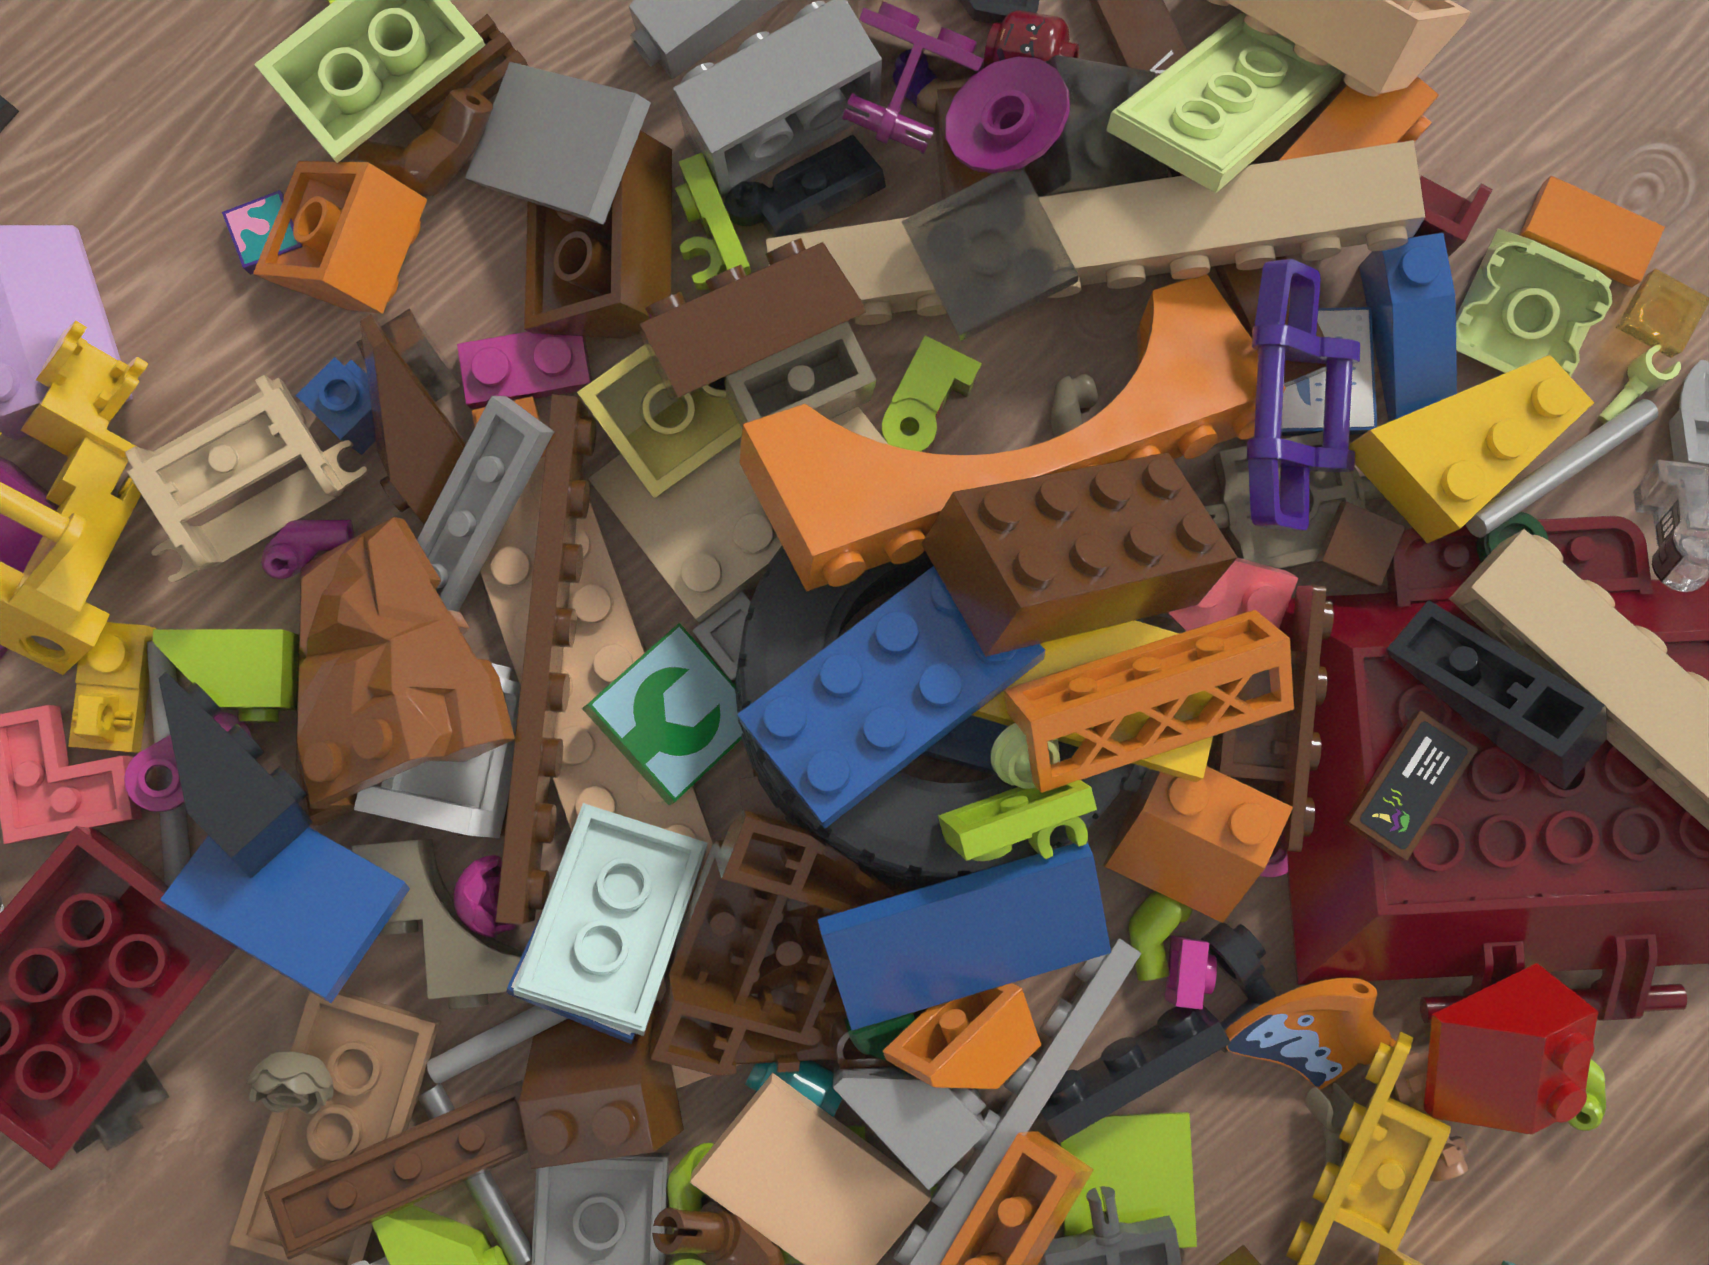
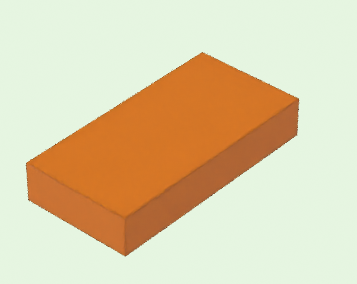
M1550 176L1543 182L1519 236L1534 240L1599 270L1605 276L1632 288L1642 281L1665 226L1554 176Z

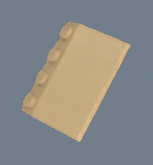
M859 407L830 419L854 433L888 444ZM742 436L656 498L652 497L622 454L588 478L699 624L743 591L744 594H747L756 587L760 578L766 573L767 565L782 546L739 463Z

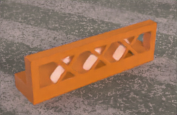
M1252 610L1004 689L1007 713L1026 735L1033 784L1040 793L1077 780H1082L1293 710L1290 638L1258 611ZM1269 670L1270 693L1246 701L1237 697L1253 674ZM1204 690L1213 695L1197 717L1185 721L1174 717L1189 695ZM1140 711L1150 716L1135 737L1121 742L1110 737L1124 716ZM1072 733L1085 737L1072 758L1050 764L1048 741Z

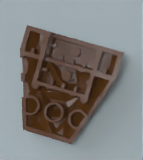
M743 810L730 825L725 839L717 840L712 845L679 929L664 974L666 991L656 1015L649 1051L651 1060L714 1076L735 1075L737 1064L775 1063L777 1072L799 1071V1061L837 1060L840 1069L895 1066L889 1061L876 1058L870 1054H863L851 1041L844 1022L847 1014L821 935L818 919L899 894L860 865L854 863L827 844L809 829ZM926 1009L913 1012L914 1018L917 1019Z

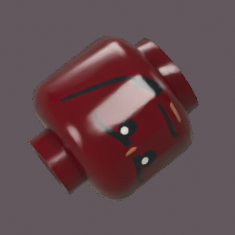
M1015 10L1006 15L1002 23H994L992 25L985 46L984 68L994 62L1013 57L1037 58L1056 68L1063 81L1071 82L1078 64L1079 44L1070 42L1069 29L1062 18Z

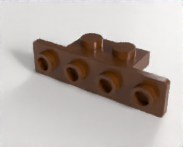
M1317 585L1298 586L1296 589L1291 639L1294 709L1218 734L1214 770L1230 777L1278 781L1277 800L1292 806L1293 809L1276 846L1292 852L1302 851L1303 837H1310L1315 821L1314 801L1312 798L1307 797L1309 771L1315 772L1317 770L1321 756V738L1318 732H1313L1315 706L1323 704L1327 691V671L1325 667L1319 666L1322 640L1329 639L1334 618L1332 602L1325 601L1326 587ZM1269 670L1253 674L1237 697L1246 701L1270 693Z

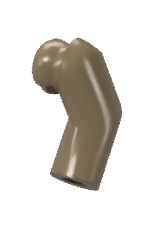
M1082 374L1071 379L1068 375L1055 385L1050 420L1054 438L1083 424L1080 409L1093 407L1097 403V389L1091 376Z

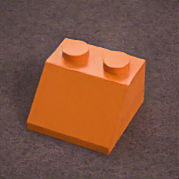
M298 161L285 192L283 203L253 274L269 282L346 310L383 314L387 303L396 293L399 271L409 246L419 234L420 217L428 199L369 162ZM290 219H292L294 223V238L303 247L278 255Z
M1206 766L1203 779L1198 782L1148 768L1103 866L1223 923L1266 868L1293 807Z

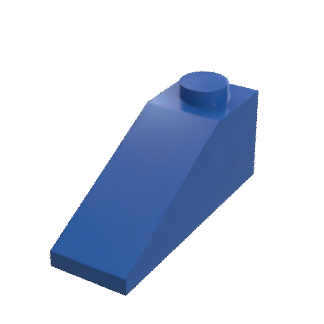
M1443 233L1408 238V242L1400 247L1384 251H1372L1359 265L1366 306L1371 307L1374 348L1388 421L1391 422L1457 394L1455 290Z

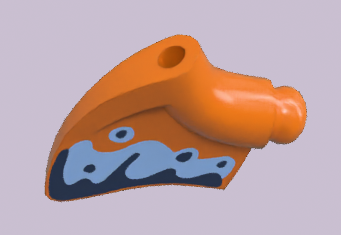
M1359 978L1328 979L1296 988L1256 1007L1225 1030L1231 1044L1226 1046L1228 1051L1287 1066L1297 1071L1319 1090L1336 1081L1359 1063L1371 1065L1380 1043L1382 1042L1393 1047L1396 1040L1391 1037L1387 1028L1373 1015L1377 997L1376 988L1369 982Z

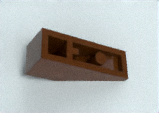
M370 314L360 321L377 452L388 475L380 480V484L389 499L401 513L411 508L425 525L466 443Z

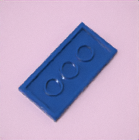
M1088 842L1080 847L1073 843L1053 849V857L1047 859L1040 854H1036L818 919L821 935L851 1030L1111 953L1094 855Z

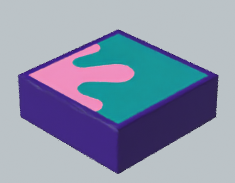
M281 190L222 212L242 267L250 275L254 273L283 203L284 194ZM290 219L278 255L303 247L294 238V223L292 219Z

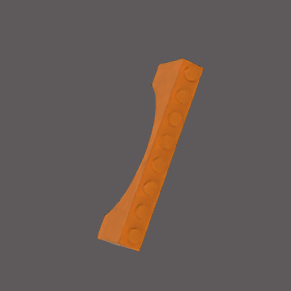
M1205 274L1152 291L1137 328L1138 355L1136 371L1129 383L1107 407L1090 420L1046 442L994 454L945 455L925 453L895 447L864 437L827 419L807 404H802L744 423L739 463L806 592L827 584L838 587L854 581L865 570L890 561L893 564H903L921 555L925 551L922 546L923 540L951 494L955 491L1168 452L1173 459L1182 456L1185 459H1194L1203 455L1220 442L1237 436L1241 440L1254 437L1258 350L1252 348V338L1210 277Z

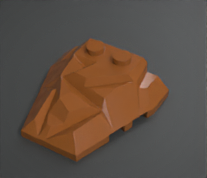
M392 517L309 561L301 568L296 770L300 787L307 794L303 801L306 814L313 821L310 826H321L355 811L354 807L358 792L427 761L465 762L515 740L499 675L489 660L476 658L463 636L470 627L461 612L448 611L436 591L441 579L405 519Z

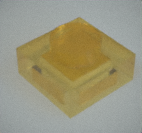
M1655 268L1644 276L1616 328L1651 348L1655 345H1661L1662 347L1659 352L1673 358L1682 353L1709 304V297Z

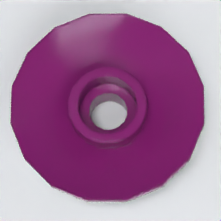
M1013 57L994 62L971 76L955 94L946 115V139L957 160L974 171L998 174L1020 169L1044 155L1061 135L1070 113L1069 90L1058 70L1041 59Z

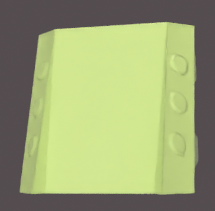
M1498 228L1456 315V351L1503 373L1510 372L1551 355L1571 377L1580 361L1579 350L1590 326L1602 321L1612 304V293L1609 289L1612 280L1599 270L1543 244Z

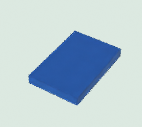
M308 827L252 878L208 835L161 897L160 901L170 909L331 1004L410 888L403 880Z

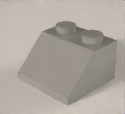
M838 1064L834 1068L833 1088L928 1190L988 1132L980 1113L986 1105L981 1100V1094L976 1088L932 1087L895 1066L840 1069Z

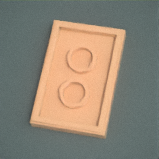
M774 1073L769 1076L694 1168L690 1179L691 1184L734 1215L736 1214L804 1265H876L931 1200L930 1189L928 1190L919 1179Z

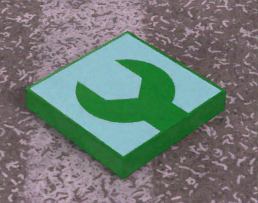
M680 623L674 626L582 708L668 805L675 803L742 739L741 735L743 732L740 724H738L736 686Z

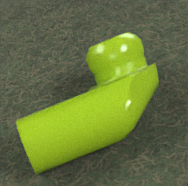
M1157 891L1148 895L1130 918L1128 925L1131 946L1141 953L1135 963L1139 981L1155 980L1170 975L1164 941L1180 922H1186L1192 914V908Z

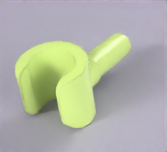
M1655 345L1638 356L1628 366L1627 375L1629 381L1624 386V389L1602 411L1598 419L1603 424L1607 423L1625 411L1644 392L1654 391L1673 379L1681 370V363L1677 361L1662 373L1656 371L1652 365V356L1660 350L1661 345Z

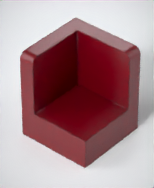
M1421 175L1420 185L1425 218L1413 237L1443 233L1449 257L1466 241L1493 189L1481 183L1465 199Z

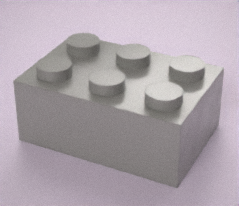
M831 0L827 3L816 1L805 6L795 15L791 23L771 34L764 31L752 35L739 46L737 53L715 65L714 63L707 62L690 70L683 77L681 84L673 87L685 137L695 154L702 152L720 197L726 196L737 184L744 181L751 182L854 125L855 123L842 119L845 108H849L867 117L870 116L869 113L847 103L851 94L854 93L856 96L880 105L882 59L847 0Z

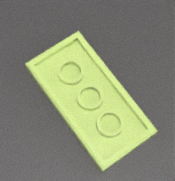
M1239 13L1111 112L1106 131L1217 193L1338 87L1344 72L1329 63L1322 66L1304 60L1293 51L1294 42L1279 33L1277 35H1268L1251 28L1243 20L1246 14Z

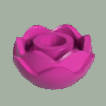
M489 855L473 861L464 869L454 888V906L460 920L471 931L490 938H496L498 934L512 930L516 926V924L496 922L502 868L501 858L497 855Z

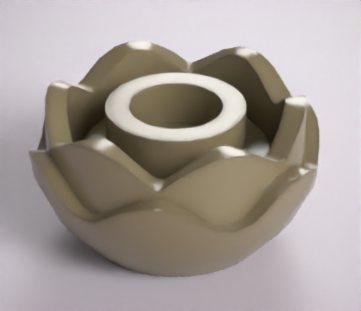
M276 1052L270 1054L254 1068L246 1083L251 1085L250 1102L261 1100L266 1108L277 1113L297 1107L306 1114H314L322 1106L326 1105V1101H331L333 1097V1081L324 1063L315 1056L298 1052Z

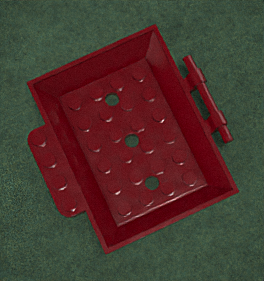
M1597 516L1537 519L1544 527L1548 541L1561 552L1563 556L1562 563L1582 580L1594 582L1605 589L1615 601L1614 608L1634 626L1644 627L1656 634L1665 643L1668 650L1666 654L1686 672L1696 673L1709 681V577L1664 579L1663 582L1659 579L1651 580L1645 536L1635 523L1624 517ZM1465 524L1460 529L1427 544L1413 527L1406 530L1401 536L1387 570L1389 593L1326 596L1325 600L1332 602L1334 618L1329 639L1322 640L1319 666L1325 667L1327 671V691L1323 704L1315 706L1313 732H1318L1321 738V756L1317 770L1315 772L1309 771L1307 797L1312 798L1314 801L1315 821L1310 837H1303L1301 852L1285 850L1288 860L1287 877L1297 985H1307L1335 978L1384 981L1472 976V984L1464 989L1463 995L1421 997L1420 1013L1424 1023H1431L1433 1013L1538 963L1548 972L1602 969L1601 978L1594 981L1590 988L1571 989L1598 1010L1597 1020L1640 1019L1643 1017L1644 1012L1686 1009L1687 994L1682 984L1651 985L1656 966L1709 964V830L1607 739L1576 775L1572 784L1567 789L1561 790L1556 788L1547 778L1504 752L1392 659L1387 653V648L1428 600L1490 636L1449 600L1482 563L1476 547L1478 537L1473 535ZM1295 598L1290 599L1279 628L1290 638V650ZM1421 710L1476 746L1478 750L1408 860L1398 861L1343 824V822L1412 714Z

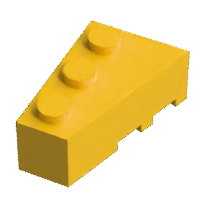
M1548 355L1371 429L1350 443L1349 450L1355 451V465L1428 544L1463 527L1591 407L1594 402L1555 359Z

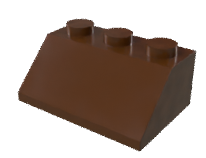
M640 130L603 225L528 201L524 330L534 334L623 339L640 334L637 327L639 324L650 319L645 309L647 306L671 296L672 149Z
M802 238L796 239L766 253L765 255L770 264L766 268L746 276L742 265H739L706 280L705 282L710 290L708 294L686 303L682 292H678L645 308L650 319L639 324L637 328L670 400L681 397L866 313L858 294L823 242L806 249Z

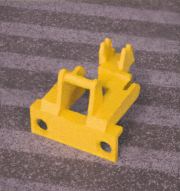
M76 320L60 335L39 372L36 381L49 387L41 403L28 417L20 430L68 457L46 496L47 500L59 505L57 511H54L0 482V513L43 535L23 573L0 561V645L61 675H64L95 646L110 616L109 613L87 603L86 599L133 512L141 493L128 475L119 488L117 497L111 494L129 461L125 452L135 445L106 428L139 383L138 378L148 365L147 362L139 357L126 364L87 343L85 339L81 338L87 327ZM31 636H39L52 640L58 645H60L64 650H54L44 647L37 643Z

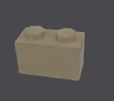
M848 321L727 375L726 398L741 429L744 423L802 404H807L830 420L871 401L877 380Z

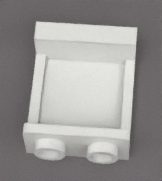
M491 663L499 675L514 737H516L521 683L509 680L510 667ZM515 740L465 762L427 761L382 781L381 787L371 786L358 792L354 810L464 835L500 838L510 792Z

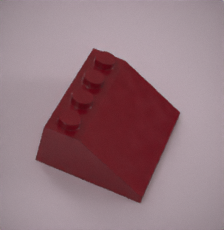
M80 826L73 828L0 913V1132L50 1170L55 1169L237 949L167 907L160 899L169 887L157 875L98 829Z

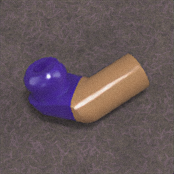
M912 49L902 52L895 60L896 70L893 72V81L896 88ZM923 54L906 98L922 112L934 114L937 89L962 87L969 78L942 81L928 68L927 57Z

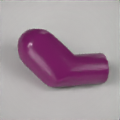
M294 520L288 522L263 550L261 558L263 570L268 576L279 580L295 576L319 551H330L353 539L352 521Z

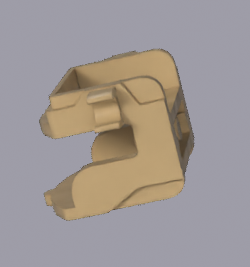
M262 375L255 379L261 392L155 451L134 446L125 452L133 467L127 473L170 538L156 546L151 551L152 555L161 556L166 551L172 549L177 551L183 560L180 571L168 577L170 582L183 580L198 571L222 564L278 532L288 522L299 520L344 494L343 491L347 489V486L363 478L369 472V469L365 466H362L355 472H346L341 468L339 463L341 453L353 447V443L349 440L340 442L324 452L320 450L305 426L307 421L280 378L272 381L266 375ZM301 456L307 464L305 468L202 526H192L186 522Z

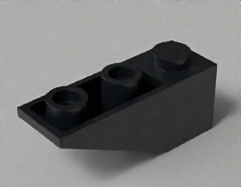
M165 672L158 679L187 813L252 878L313 823L299 805V802L307 794L282 767L279 766L269 774L256 761L264 751L238 724H235L230 730L226 731L214 719L222 710L197 683H192L184 690Z

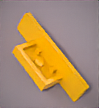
M1401 1031L1393 1047L1381 1042L1374 1055L1365 1079L1375 1083L1376 1087L1367 1107L1356 1102L1353 1103L1338 1137L1350 1144L1342 1163L1338 1166L1327 1161L1312 1195V1198L1323 1203L1314 1225L1301 1220L1287 1251L1286 1257L1296 1261V1265L1315 1264L1333 1221L1396 1252L1449 1137L1451 1126L1389 1097L1410 1052L1413 1037Z

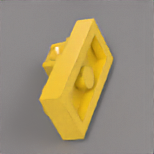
M106 622L95 646L78 661L75 680L77 684L68 747L141 752L150 682L147 642L153 641V629L156 628L147 625Z

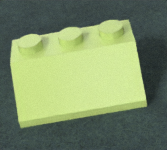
M335 0L254 65L314 138L338 163L483 48L485 42L450 0Z

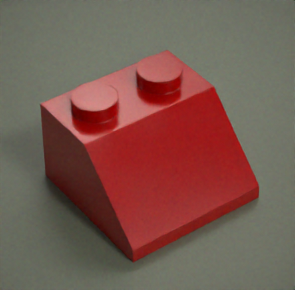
M1535 963L1433 1013L1424 1111L1434 1119L1530 1135L1557 1121L1564 1123L1573 1119L1582 1110L1587 1100L1586 1086L1590 1061L1595 1049L1593 1041L1598 1010L1538 963Z

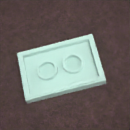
M583 803L513 989L514 995L644 1036L708 843Z

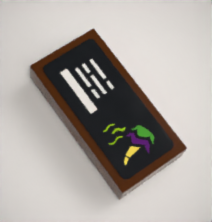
M1423 711L1414 712L1343 824L1398 861H1407L1478 748Z

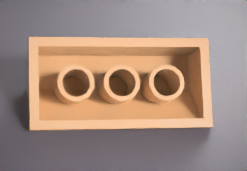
M1207 0L1220 6L1231 4L1246 13L1243 20L1248 26L1268 35L1281 34L1295 43L1293 51L1299 57L1317 65L1325 66L1328 63L1346 73L1344 82L1349 87L1368 96H1378L1381 93L1407 88L1460 30L1471 13L1451 0Z

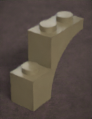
M433 839L352 846V852L403 880L410 888L379 936L418 932V920L422 919L428 999L448 997L449 1009H460L488 1005V994L507 992L509 982L524 951L503 944L494 938L475 933L460 920L455 910L454 901L439 873L434 854ZM514 997V1002H515V1003H524V1002H526V1001H524V1000H522V999H519V998H517V997Z

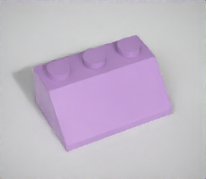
M0 225V432L14 440L28 436V434L20 430L28 417L41 403L49 387L36 381V378L60 335L75 320L87 327L81 338L116 360L121 361L79 230L73 225ZM132 393L126 401L133 399Z

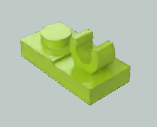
M702 152L679 161L684 184L674 187L688 223L699 219L707 238H689L679 248L684 261L699 255L706 256L711 260L706 270L692 275L696 290L709 289L705 282L706 280L739 265H742L746 276L750 275V265Z
M1077 780L1040 793L1037 787L1030 789L1017 787L938 815L945 842L966 861L970 859L975 861L997 859L1012 850V844L1025 839L1029 840L1030 845L1036 852L1047 859L1053 857L1050 835L1060 825H1065L1068 839L1079 847L1087 844L1088 831L1085 823L1079 816L1095 811L1097 808L1091 786L1081 780Z

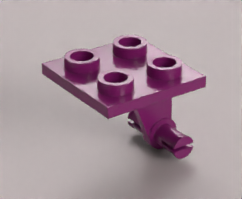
M882 1L878 13L863 7L859 18L861 22L913 44V48L888 107L884 108L852 93L847 104L869 113L870 117L845 108L842 119L876 132L875 140L887 144L889 139H892L924 154L929 143L907 134L906 131L909 130L931 139L935 128L900 114L901 106L924 51H930L979 72L984 59L973 54L977 42L944 27H941L937 39L916 30L920 21L918 16Z

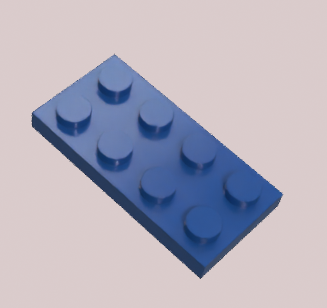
M933 566L738 713L737 716L744 728L825 829L1040 663L1045 657V649L1040 644L985 657Z

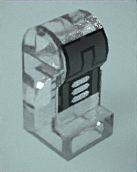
M1657 460L1633 491L1635 511L1653 514L1658 549L1652 556L1651 565L1654 574L1663 584L1671 589L1681 592H1692L1701 588L1709 578V466Z

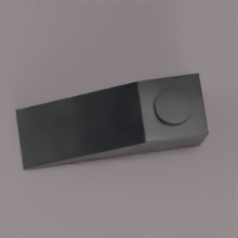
M1429 600L1387 648V653L1392 659L1504 752L1564 790L1607 739L1605 704Z

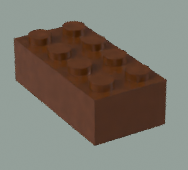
M1169 452L955 491L951 494L922 542L923 548L985 657L1198 605L1238 558Z

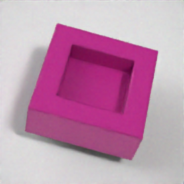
M1171 935L1168 961L1170 975L1167 976L1165 1000L1178 1007L1203 1009L1204 994L1213 993L1217 975L1215 955L1208 954V942L1197 938Z

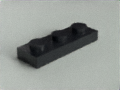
M1204 1005L1203 1009L1176 1006L1161 1015L1157 1025L1135 1038L1125 1037L1114 1041L1103 1050L1100 1058L1078 1071L1067 1070L1042 1108L1041 1113L1057 1141L1061 1143L1231 1044L1219 1020Z

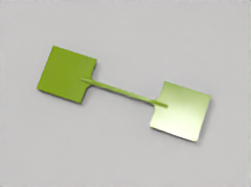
M1189 1112L1107 1115L1060 1143L1062 1148L1094 1169L1064 1219L1065 1237L1081 1234L1093 1228L1086 1194L1089 1190L1096 1188L1104 1211L1100 1187L1105 1186L1115 1190L1119 1223L1129 1224L1169 1215L1176 1228L1179 1248L1197 1247ZM865 1125L846 1126L865 1140ZM935 1184L930 1188L931 1197L935 1189L937 1188L938 1184ZM781 1248L785 1264L801 1263Z

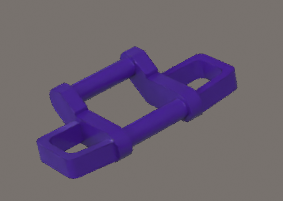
M1294 259L1268 261L1264 264L1255 326H1253L1252 348L1258 350L1254 438L1247 439L1246 460H1248L1250 515L1255 526L1280 531L1307 530L1309 526L1310 471L1353 472L1355 466V451L1349 450L1352 370L1353 364L1360 362V342L1353 339L1316 336L1321 284L1320 273L1318 270ZM1289 290H1291L1288 325H1285ZM1285 360L1326 364L1322 447H1312L1281 439ZM1278 468H1281V474H1280V497H1279V474H1278Z

